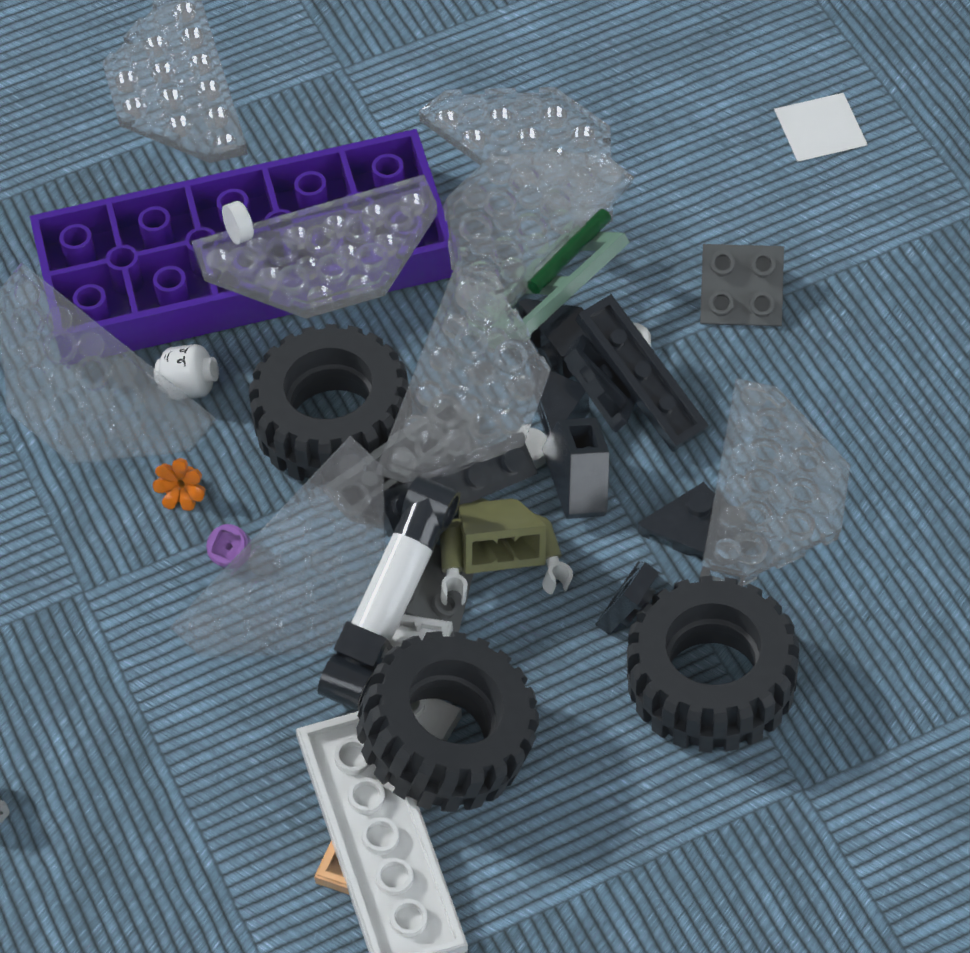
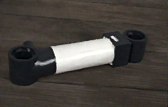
M421 475L414 479L403 503L402 516L351 623L346 621L335 644L334 651L337 654H334L329 659L322 672L317 690L319 695L359 711L360 704L377 665L381 664L384 655L393 648L390 642L442 532L447 530L456 514L461 497L459 491Z

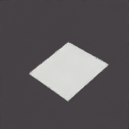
M844 93L774 109L797 162L868 145Z

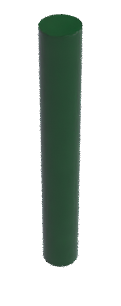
M599 209L527 282V288L532 293L539 294L611 221L609 212L605 209Z

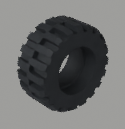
M326 324L324 329L315 330V327L311 326L302 329V334L294 336L292 333L280 340V347L273 346L263 356L264 362L260 361L252 374L253 381L249 386V398L259 446L263 454L270 457L271 464L278 470L284 472L288 468L289 476L303 481L306 477L311 479V484L325 485L326 481L334 480L412 424L409 382L404 363L399 360L398 353L392 346L388 344L383 346L382 338L371 332L364 335L362 329L348 325L347 329H340L338 324ZM326 391H348L365 399L364 403L353 412L333 419L313 418L297 411L304 401Z
M713 576L699 577V582L690 583L688 579L674 583V590L670 592L665 588L656 593L652 598V605L649 603L643 605L637 613V622L631 625L628 635V691L631 700L636 703L638 715L644 722L648 723L652 720V731L660 737L666 738L669 734L673 737V744L685 749L688 748L689 744L699 746V752L712 753L713 747H724L725 752L738 750L740 742L746 741L748 745H752L762 740L764 729L768 732L774 731L782 723V715L789 712L793 703L794 692L796 691L799 664L798 637L794 635L795 626L787 614L781 615L782 606L773 597L769 596L764 599L762 597L763 590L752 584H748L746 588L738 585V579L725 577L724 581H713ZM716 643L738 650L749 659L754 667L736 681L720 685L698 683L685 677L671 662L678 654L692 646Z
M442 631L426 632L423 640L419 636H412L403 640L400 647H393L384 655L381 664L377 665L359 707L357 715L359 723L356 727L357 739L361 744H364L361 753L365 762L368 765L375 764L374 775L383 785L389 782L394 786L393 793L403 800L409 796L418 801L416 806L430 810L432 805L441 806L442 812H457L460 805H464L465 810H472L482 807L485 800L494 801L501 796L505 788L510 786L518 775L536 739L535 732L539 726V713L534 708L537 700L534 690L531 687L525 688L528 678L518 666L514 669L509 664L511 658L502 650L497 653L488 647L490 642L479 637L476 641L466 639L465 633L451 632L450 636H443ZM423 699H442L455 703L469 712L477 721L484 740L471 744H456L441 740L429 733L418 722L410 704Z

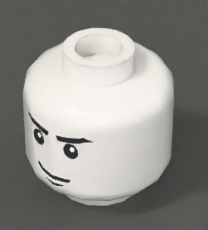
M194 344L167 348L162 353L161 358L156 361L154 374L160 391H164L171 399L183 400L205 397L211 391L213 382L218 380L219 367L215 357H210L208 351L203 346Z

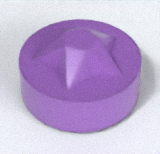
M225 524L211 532L207 540L206 549L208 556L214 563L225 569H235L242 566L249 559L252 543L249 535L244 530L232 524Z

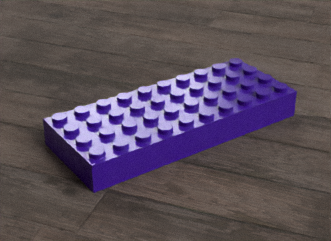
M417 129L29 216L55 336L64 367L458 276L455 242ZM235 201H240L245 205L254 229L252 239L240 244H235L231 240L222 216V207Z

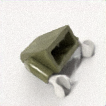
M480 498L471 503L461 504L458 506V518L453 519L447 530L442 532L440 536L442 572L446 573V577L442 580L440 595L441 602L444 605H447V592L452 590L461 594L462 605L466 602L468 584L466 579L459 574L463 570L465 574L540 566L547 563L548 570L542 585L548 594H553L556 587V579L561 581L563 589L567 591L573 577L571 567L559 561L562 553L551 522L546 517L530 511L518 499L510 498L488 501Z

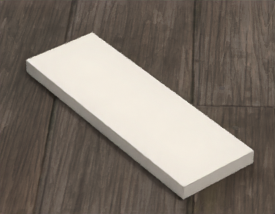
M358 711L297 728L296 736L369 953L468 952V944L419 806H416L417 800L409 796L403 800L393 793L394 786L389 782L383 785L374 775L375 764L368 765L365 762L361 753L364 744H361L357 739Z

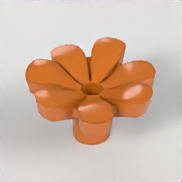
M178 458L173 461L172 466L163 463L155 469L156 475L160 478L153 481V489L157 493H166L162 500L165 508L172 510L180 502L183 510L191 511L194 509L196 501L201 502L203 500L206 489L198 484L201 481L202 474L198 469L188 466L187 460Z

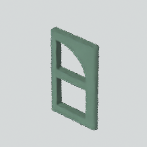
M567 231L461 328L462 332L467 337L523 342L630 243L627 236L621 232H599L582 249V251H596L570 276H556L539 293L548 296L521 321L510 319L511 311L517 301L525 293L534 294L527 288V282L577 232Z

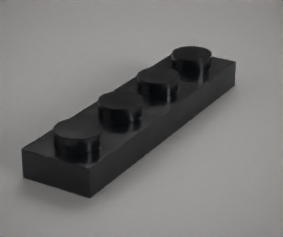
M612 294L578 314L575 321L672 452L707 430L709 425Z
M522 435L423 475V477L459 491L461 493L459 505L471 503L537 475L538 472ZM414 479L371 497L388 537L393 535L402 516L403 503Z

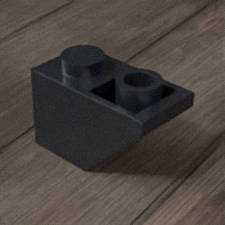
M526 298L519 301L518 321H521L542 301ZM563 304L529 335L525 341L527 343L531 341L535 345L542 363L548 370L554 369L557 374L570 378L573 375L569 371L564 357L571 343L583 334L588 340L589 338L575 321L578 314L584 311V309Z
M597 417L559 419L542 447V451L566 519L605 516L608 508L609 450Z

